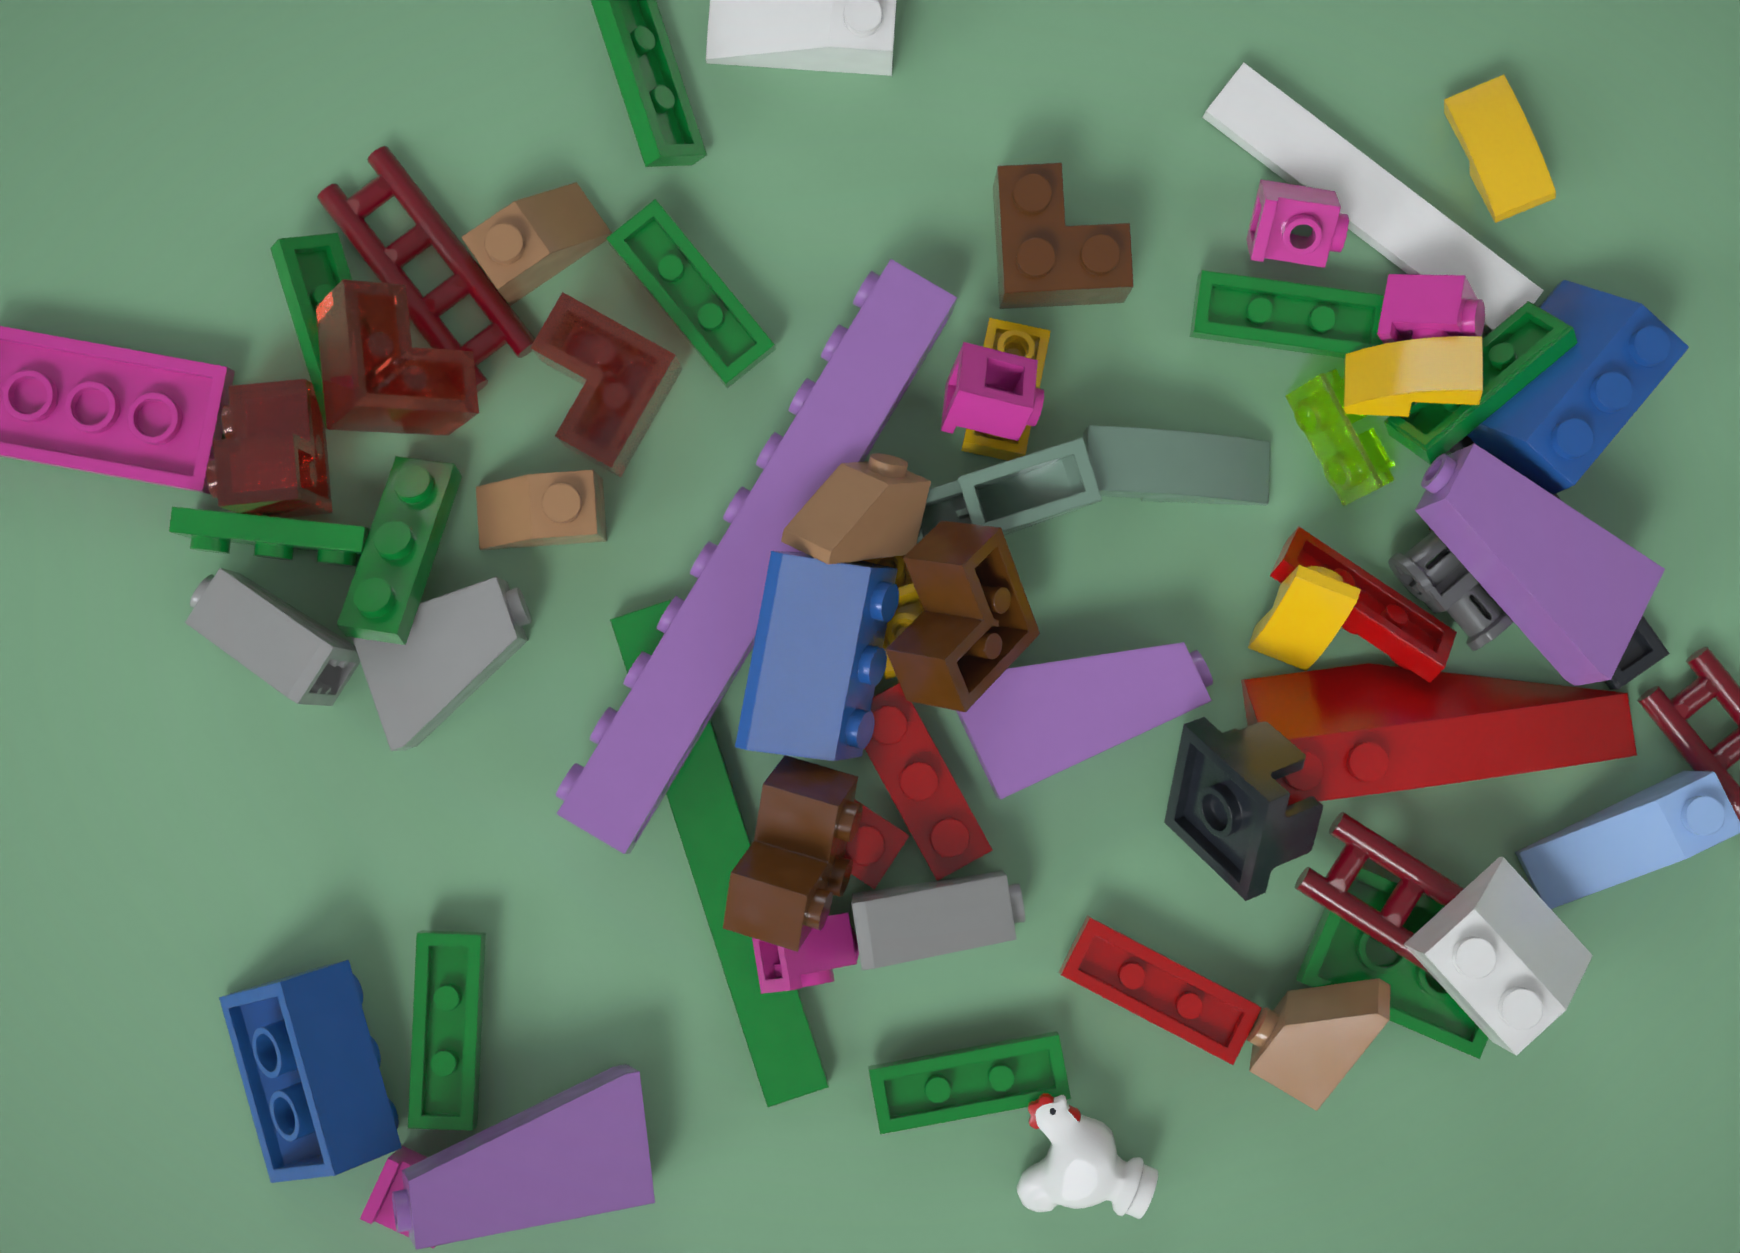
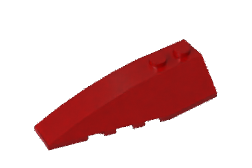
M1371 663L1241 680L1247 725L1251 726L1262 721L1268 722L1306 755L1302 770L1276 780L1290 793L1287 806L1314 796L1318 801H1327L1637 756L1628 693L1449 672H1440L1429 683L1411 670L1397 666Z

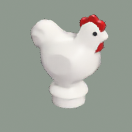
M1043 1093L1039 1096V1099L1031 1101L1028 1105L1030 1113L1029 1125L1034 1129H1040L1050 1139L1051 1145L1044 1159L1030 1166L1022 1173L1017 1185V1193L1022 1204L1035 1212L1052 1211L1057 1205L1079 1209L1109 1200L1112 1202L1113 1210L1117 1215L1123 1216L1126 1213L1141 1219L1153 1198L1158 1180V1170L1143 1164V1159L1140 1157L1132 1158L1128 1162L1122 1160L1117 1155L1112 1130L1101 1121L1081 1115L1078 1108L1067 1104L1064 1095L1053 1097L1049 1093Z

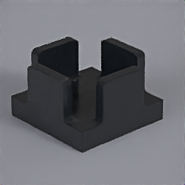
M1205 717L1183 725L1164 823L1245 901L1266 893L1271 871L1275 867L1308 854L1312 850L1323 811V804L1314 796L1287 806L1290 793L1276 780L1302 770L1306 755L1268 722L1262 721L1240 730L1234 728L1224 733Z

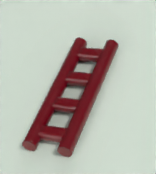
M382 146L373 151L367 159L378 175L376 178L349 198L339 185L335 183L324 188L318 194L317 199L468 396L474 395L488 383L487 378L477 367L480 363L505 344L510 346L518 358H522L532 352L537 347L538 342L387 146ZM395 197L416 225L385 247L365 221V218ZM432 245L454 274L423 296L402 267ZM470 294L491 324L461 346L440 316Z
M1706 646L1693 653L1686 660V663L1698 678L1670 700L1659 686H1655L1643 693L1637 701L1694 771L1716 773L1740 821V786L1727 771L1740 760V686ZM1713 698H1716L1738 725V728L1710 750L1688 723L1687 719Z
M1341 812L1332 823L1329 834L1345 843L1344 848L1325 877L1312 868L1307 867L1297 879L1295 889L1428 972L1404 945L1414 933L1403 927L1423 893L1441 905L1446 906L1465 888L1351 816ZM1368 858L1400 878L1381 911L1348 892V889Z

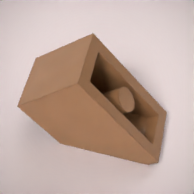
M575 182L513 201L461 238L496 289L511 306L607 241L606 238L612 232L578 183Z
M874 453L870 455L869 461L841 463L783 529L781 542L828 565L906 555L917 544L931 481L907 471L908 462L892 455Z
M594 470L527 474L476 487L480 550L607 542L603 479Z
M1378 978L1287 991L1274 1010L1265 1007L1260 1011L1247 1037V1041L1253 1044L1249 1071L1317 1111L1390 1020L1391 985Z

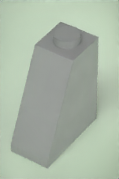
M220 568L215 576L211 574L203 579L191 597L190 606L194 609L185 623L297 704L333 706L360 664L355 645L238 572Z
M494 577L420 603L406 645L352 637L391 751H406L417 747L528 641L523 626L531 623V616L519 587L510 589L507 581Z
M1003 871L852 893V909L862 970L1017 940L1014 923L1025 922L1020 884L1008 885L1007 875Z

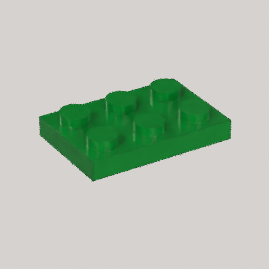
M1362 868L1348 889V892L1381 911L1398 883ZM1422 894L1403 927L1415 934L1445 906ZM1324 909L1296 980L1310 987H1320L1380 978L1391 985L1389 1021L1475 1058H1481L1488 1037L1431 974L1330 910Z

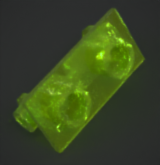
M1336 368L1316 376L1285 396L1294 412L1297 425L1305 433L1324 469L1328 483L1334 488L1343 506L1395 480L1390 471V468L1394 467L1395 464L1393 460H1390L1374 428L1359 435L1356 434L1352 424L1367 417V415L1345 413L1343 409L1344 378H1341Z

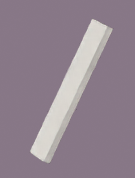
M1243 63L1205 111L1202 118L1289 184L1335 191L1341 206L1340 213L1348 214V229L1407 274L1465 275L1477 298L1482 299L1484 302L1485 322L1483 332L1487 335L1526 302L1529 301L1534 304L1544 291L1247 64Z

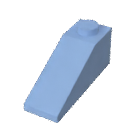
M1682 771L1516 851L1515 854L1533 890L1550 909L1688 859L1739 834L1740 821L1715 772Z

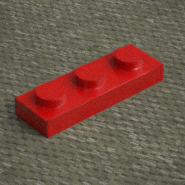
M1298 526L1285 542L1270 577L1282 583L1298 565L1306 568L1319 566L1338 573L1343 578L1344 583L1361 589L1358 600L1342 628L1349 633L1359 635L1389 655L1392 661L1401 668L1411 670L1431 683L1446 667L1457 631Z
M900 683L874 696L871 706V712L874 714L875 719L874 731L869 744L864 749L938 881L993 851L914 705L906 700Z
M1088 915L1058 972L1061 976L1231 1065H1234L1262 1009L1258 1004Z

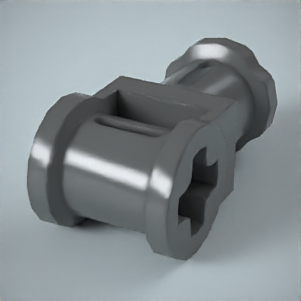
M1429 527L1430 533L1406 554L1396 553L1388 561L1389 566L1402 585L1416 598L1423 601L1434 614L1447 611L1468 635L1466 644L1472 651L1478 650L1505 631L1513 621ZM1436 555H1438L1432 562H1430V563L1426 566V564H1427L1429 561H1431Z

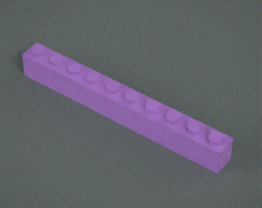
M892 259L889 260L881 275L873 271L868 274L853 301V305L860 308L849 329L839 324L823 349L821 358L828 361L817 382L815 383L806 378L794 396L788 411L796 415L784 437L774 432L762 449L756 465L762 468L763 471L752 490L750 491L742 486L730 502L723 520L731 525L718 545L708 541L694 562L690 574L698 579L684 601L675 596L662 615L657 629L663 632L664 636L652 656L642 651L626 675L623 685L629 687L631 691L619 711L608 707L590 736V741L597 744V747L587 764L583 767L575 763L563 779L557 790L556 797L564 802L557 815L621 853H631L753 649L771 551L801 552L781 542L783 529L841 463L865 461L953 314L956 296Z

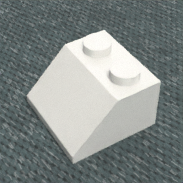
M1504 857L1496 859L1404 943L1408 950L1493 1043L1516 1056L1567 1010L1593 956Z

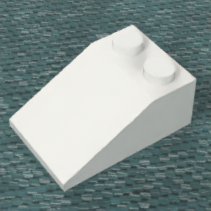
M710 0L706 63L892 76L897 0Z

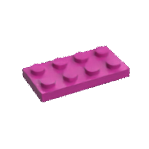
M0 326V456L211 494L235 371L220 365Z

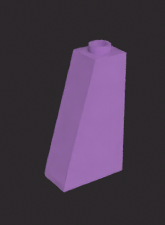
M1472 444L1449 455L1442 454L1437 457L1425 472L1421 482V486L1426 490L1415 509L1418 515L1566 681L1574 686L1611 680L1665 568L1476 444Z
M1182 642L1008 668L967 712H956L996 798L1001 800L1211 702L1212 700L1206 687L1213 685V679L1199 651L1195 650L1189 653L1185 643Z
M627 1064L613 1066L403 1169L404 1189L392 1191L397 1233L408 1231L409 1238L417 1250L655 1203L640 1071Z

